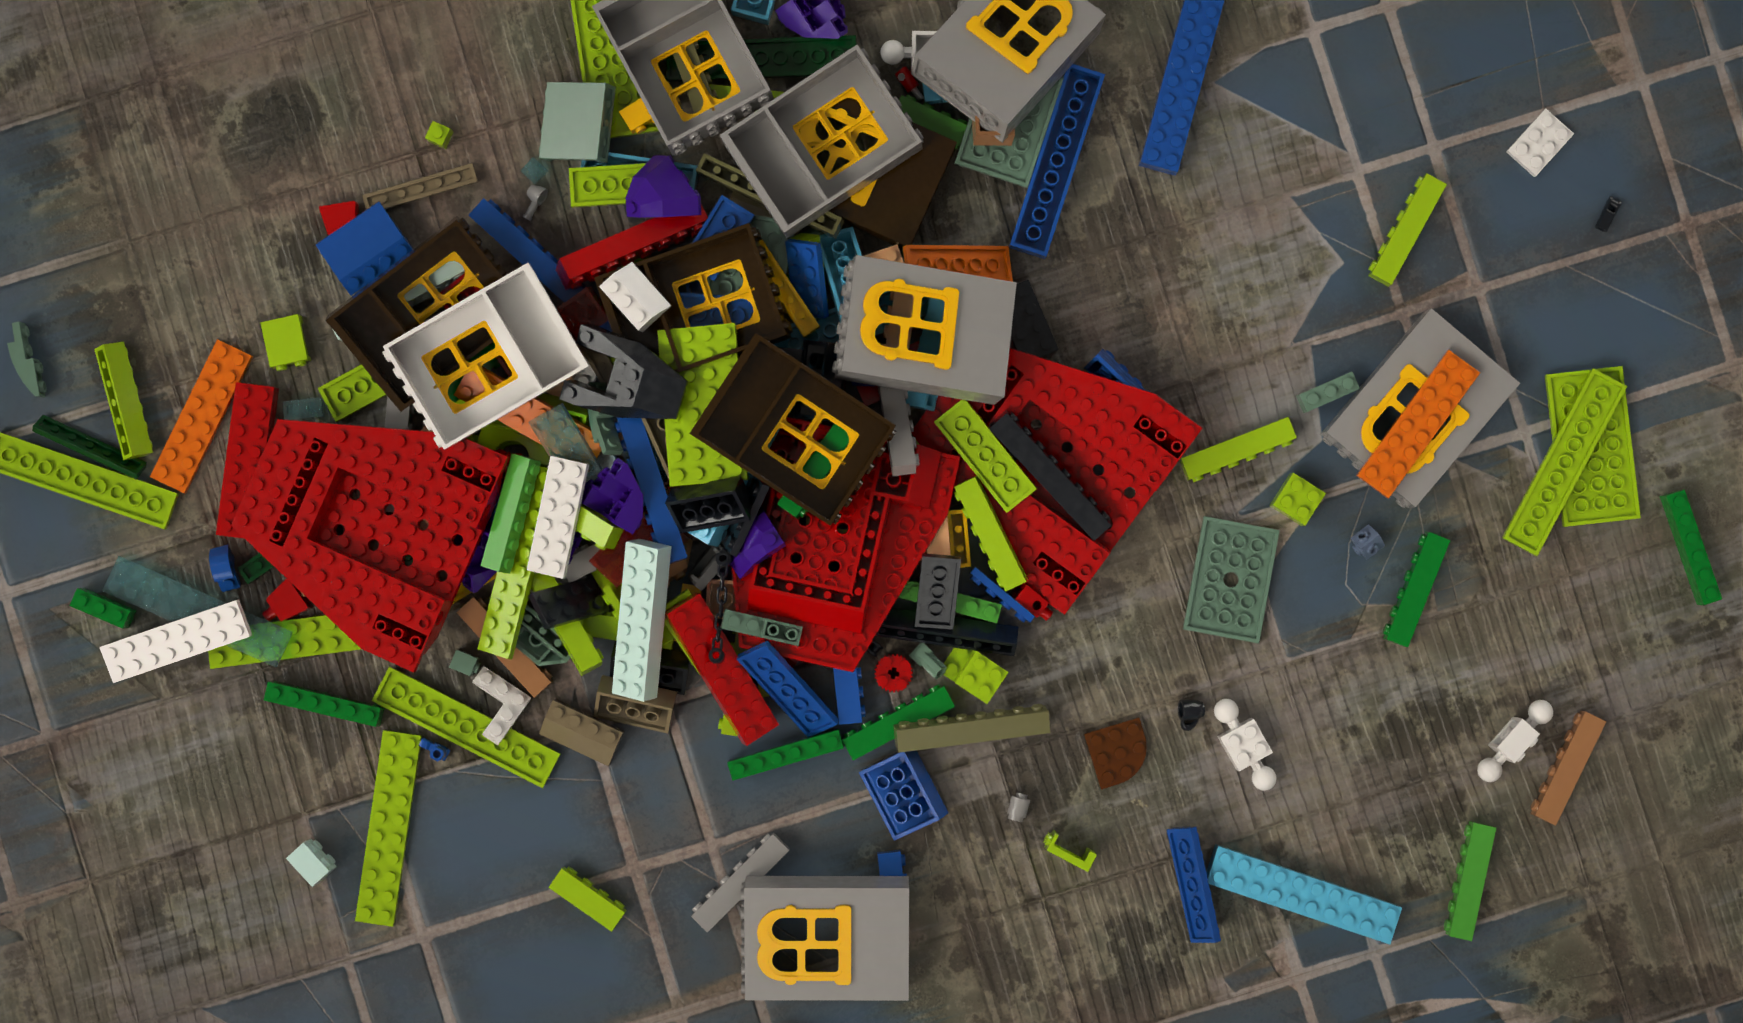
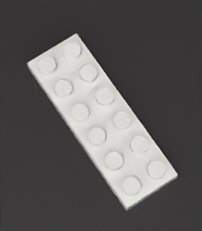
M550 456L527 566L528 571L561 579L566 578L589 464Z

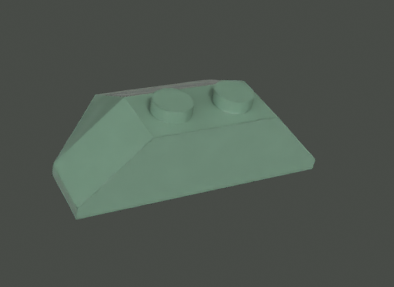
M526 605L516 648L538 666L567 663L570 656L554 628L545 630L537 613Z

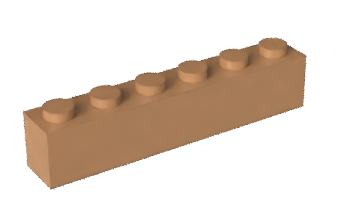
M473 597L456 613L480 638L488 604L481 597L479 599ZM515 648L513 659H506L495 655L534 698L554 682L551 679L553 677L546 668L542 669L517 648Z
M1580 710L1574 716L1572 721L1574 723L1573 727L1565 734V743L1556 753L1557 759L1555 764H1552L1548 769L1547 775L1549 776L1546 782H1543L1539 788L1540 794L1538 799H1535L1531 804L1530 809L1532 811L1530 814L1555 826L1606 724V721L1586 711Z

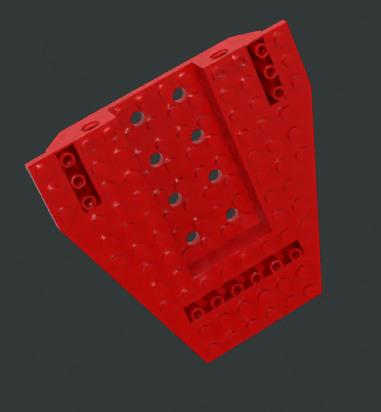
M1012 348L1009 349L1004 398L994 405L968 401L988 427L1005 410L1009 414L1013 412L1019 418L1018 423L1022 428L1026 426L1033 434L1031 437L1035 441L1039 440L1046 447L1044 451L1048 455L1052 454L1059 461L1057 465L1061 469L1065 468L1072 475L1070 479L1074 483L1078 482L1085 489L1083 493L1087 497L1092 496L1098 503L1096 507L1100 511L1105 510L1111 517L1113 526L1108 528L1094 541L1019 460H1016V462L1037 489L1009 512H1005L981 482L1028 578L1025 584L1064 615L1109 556L1113 547L1150 497L1157 491L1203 429L1153 392ZM937 397L935 410H926L914 427V432H911L920 445L940 451L941 453L961 457L934 421L962 399ZM1038 419L1041 421L1042 426L1039 430L1031 427L1032 420ZM1064 442H1070L1073 445L1071 452H1065L1062 449ZM1002 443V445L1006 448V450H1007L1008 452H1010V451L1008 450V448ZM962 457L955 486L976 476ZM1097 464L1104 467V473L1101 475H1097L1093 471V467ZM1128 487L1135 489L1136 494L1132 498L1127 497L1124 493Z
M786 417V421L800 431H806L811 423ZM819 424L812 435L813 439L817 442L823 440L832 426ZM780 428L770 450L791 464H796L806 449V444L783 428ZM886 441L883 445L886 448L880 458L875 457L872 462L875 466L869 474H864L861 479L864 481L855 495L851 496L853 499L848 507L843 506L839 512L842 516L836 525L832 523L831 526L810 512L806 514L810 517V523L806 526L801 525L800 518L796 519L777 505L783 495L770 487L762 506L787 546L754 566L753 572L741 580L732 568L736 612L801 626L803 629L799 646L738 633L739 647L749 650L765 641H769L784 658L854 673L921 561L922 553L925 554L948 516L961 457L941 453L940 451L916 444L917 448L914 449V453L919 456V466H916V474L892 476ZM842 523L848 525V531L844 534L838 532V526ZM795 553H799L802 556V560L798 564H794L791 561V557ZM833 561H837L840 564V568L836 572H832L829 569V565Z
M277 419L231 526L361 649L415 673L422 656L425 655L439 636L500 496L502 474L510 457L467 438L444 450L443 447L439 448L433 438L436 435L434 432ZM355 489L360 491V497L357 500L352 498V492ZM392 504L394 506V512L393 514L388 515L386 513V507ZM425 519L428 521L429 526L426 530H421L420 522ZM342 524L345 531L342 535H338L336 528ZM457 535H461L463 538V542L459 546L454 543V538ZM373 540H377L379 547L373 551L370 548V543ZM407 555H411L413 558V563L410 566L404 563V557ZM442 570L447 573L445 581H440L438 577Z

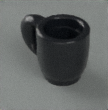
M1181 699L1178 702L1180 726L1183 730L1190 731L1196 726L1198 719L1204 717L1205 706L1199 700ZM1185 720H1193V722L1185 723Z

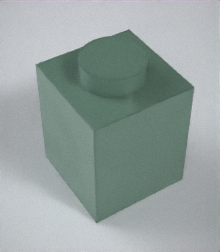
M457 649L449 668L468 676H473L480 669V658Z

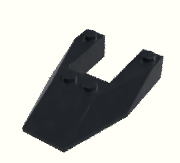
M581 324L576 344L616 359L606 391L578 380H565L560 400L618 418L677 419L688 384L684 377L643 343L593 324Z

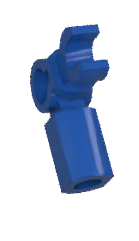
M422 738L419 743L420 747L430 751V758L437 762L440 760L445 761L451 751L446 746L437 742L434 744L426 738Z

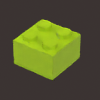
M1290 473L1269 506L1300 526H1306L1326 493L1297 474Z

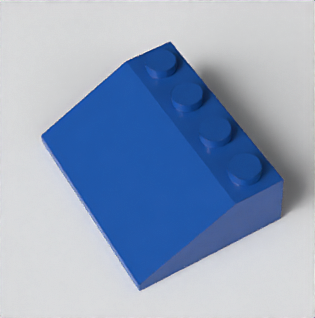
M379 201L315 244L350 295H353L413 250L409 241Z
M1102 349L1084 367L1088 373L1145 390L1142 387V383L1136 377H1132L1123 364H1118L1114 360V355L1108 350Z
M917 750L897 752L859 772L894 841L940 820L949 813Z

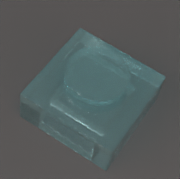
M533 157L521 169V172L536 185L548 170Z

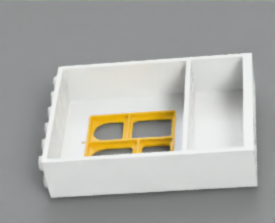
M529 263L383 346L385 351L382 352L386 360L392 362L395 366L392 370L396 377L402 379L405 383L403 389L406 394L414 398L415 403L413 405L416 411L424 415L425 420L423 422L429 431L433 430L436 435L433 438L439 448L443 447L444 450L590 366ZM482 327L486 328L495 343V348L476 360L467 362L458 348L457 342ZM449 348L459 363L460 368L450 375L440 376L433 371L431 362L437 353ZM500 355L510 368L512 376L497 385H492L482 366ZM474 371L484 386L485 391L466 403L457 404L453 402L448 395L450 384L467 373Z

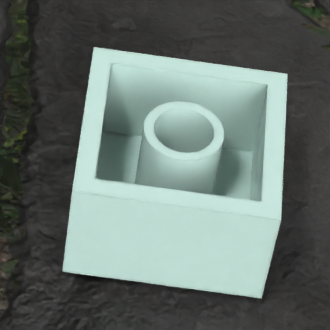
M309 839L303 842L286 859L313 887L323 881L337 866L334 864L336 862L335 859L329 854L326 855L321 850L323 847L317 840Z

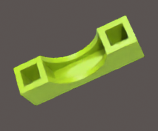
M491 426L481 429L477 441L478 444L494 451L497 449L503 450L510 445L516 444L525 446L529 453V458L541 461L540 466L548 468L550 456H557V453L525 435Z

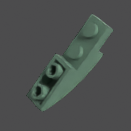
M14 322L12 323L15 342L7 343L12 363L25 386L36 397L44 398L47 387L45 381L42 380L43 365L39 359L31 358L33 350L28 342V337L30 336L29 328L25 323Z
M588 382V385L604 391L607 389L606 383ZM588 409L594 443L600 444L603 455H621L623 448L613 421L614 416Z
M727 609L724 611L721 629L799 646L803 629L801 626Z

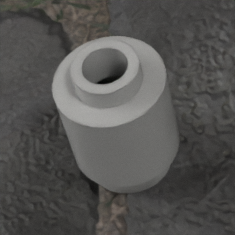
M1018 792L1016 796L1012 795L1007 811L1009 814L1008 819L1023 822L1030 804V800L1027 799L1028 795Z

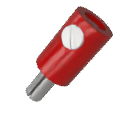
M906 66L900 69L895 76L907 93L912 92L917 100L921 101L924 97L917 88L919 83Z

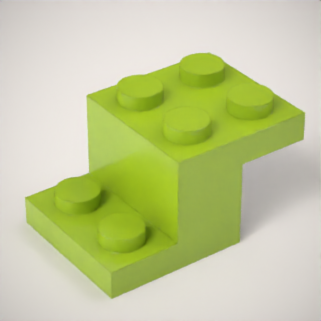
M953 648L943 663L947 667L943 674L944 676L986 704L989 703L1009 673L974 650Z

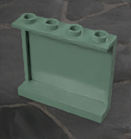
M547 82L539 158L552 162V160H582L608 163L616 87L607 83Z

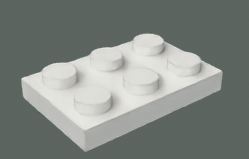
M1545 108L1506 152L1533 177H1536L1574 133Z

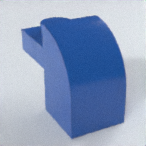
M229 545L210 549L209 563L214 581L218 582L221 591L225 592L240 588L241 582L234 569L235 558Z

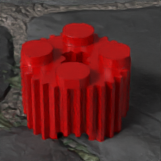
M894 653L892 655L888 654V656L885 655L878 661L879 664H876L875 679H877L876 682L882 689L885 688V691L889 690V692L893 691L895 693L897 690L899 692V690L907 688L908 682L912 681L910 679L913 677L911 675L913 674L911 664L908 660H905V657L902 658V655L898 656V654L894 655ZM892 668H896V671L899 672V675L895 676V678H891V674H888V671L892 670Z

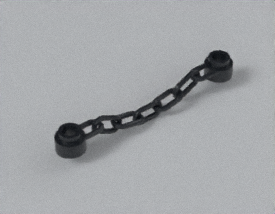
M721 551L716 555V563L718 564L717 575L720 577V586L717 588L716 597L719 604V613L716 614L714 628L717 630L716 637L712 640V649L708 655L709 660L714 664H721L725 660V653L722 651L723 640L720 637L721 630L723 629H721V625L717 626L718 616L722 618L724 615L723 606L727 602V588L724 586V578L727 576L728 567L732 563V557L726 551ZM722 556L727 557L726 561L721 562L720 558ZM720 567L725 568V574L723 572L720 574ZM720 590H724V601L723 599L719 600ZM715 640L717 643L720 641L719 648H715ZM715 652L720 654L717 659L713 658Z

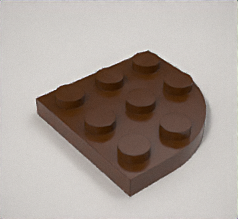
M1139 717L1084 734L1100 789L1118 785L1129 780L1141 768L1145 760L1147 745Z

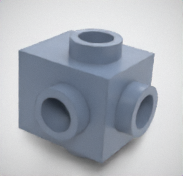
M1369 524L1351 537L1354 544L1352 548L1358 556L1362 554L1366 559L1375 555L1385 546L1380 535Z

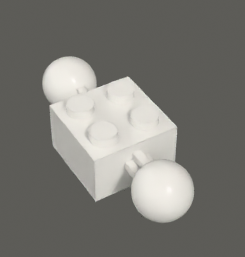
M912 31V47H903L896 40L885 42L880 50L883 61L887 64L895 65L901 62L903 58H912V72L915 54L937 31Z
M1221 699L1214 707V714L1220 722L1227 723L1230 729L1217 736L1237 771L1251 766L1254 771L1252 774L1254 786L1262 791L1270 790L1276 784V773L1272 768L1264 766L1261 762V759L1273 753L1253 718L1239 723L1237 719L1239 714L1237 704L1231 699Z
M1545 700L1532 702L1528 708L1529 717L1526 720L1512 717L1488 744L1496 752V755L1493 758H1485L1478 764L1477 772L1482 780L1486 782L1497 781L1502 775V764L1505 761L1512 763L1521 761L1528 747L1531 748L1537 743V737L1540 733L1534 728L1538 724L1548 723L1553 717V708L1549 702Z

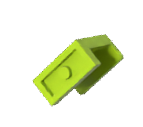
M296 314L260 322L270 368L283 371L287 370L290 365L295 364V367L307 365L306 362L311 361L302 329V324L304 323L301 315Z
M1055 830L1046 834L1043 843L1048 852L1087 872L1089 871L1097 856L1093 850L1086 848L1083 856L1080 857L1055 844L1059 836Z

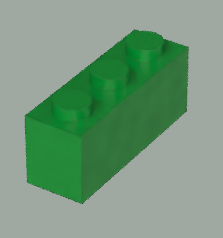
M85 588L76 589L69 605L122 629L130 627L136 610Z

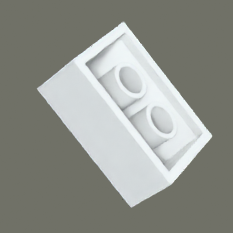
M633 262L613 273L599 286L635 328L641 332H644L671 307L670 303Z

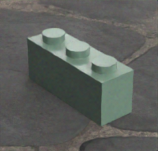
M1349 372L1301 393L1296 398L1303 413H1306L1359 390L1360 387L1353 372Z

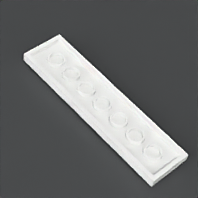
M237 599L101 646L100 650L111 679L115 683L250 637L252 632L241 603Z

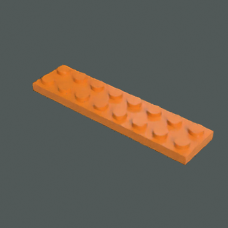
M216 340L150 475L151 478L184 494L187 493L234 397L236 382L241 383L253 358L252 355L223 341Z
M1447 350L1356 476L1383 496L1389 498L1480 372L1452 351Z
M482 366L492 385H497L505 380ZM471 371L463 376L454 396L468 402L482 394L485 388L477 374ZM537 397L498 419L503 424L565 459L589 464L588 472L592 470L602 451L600 444L594 443L590 427Z

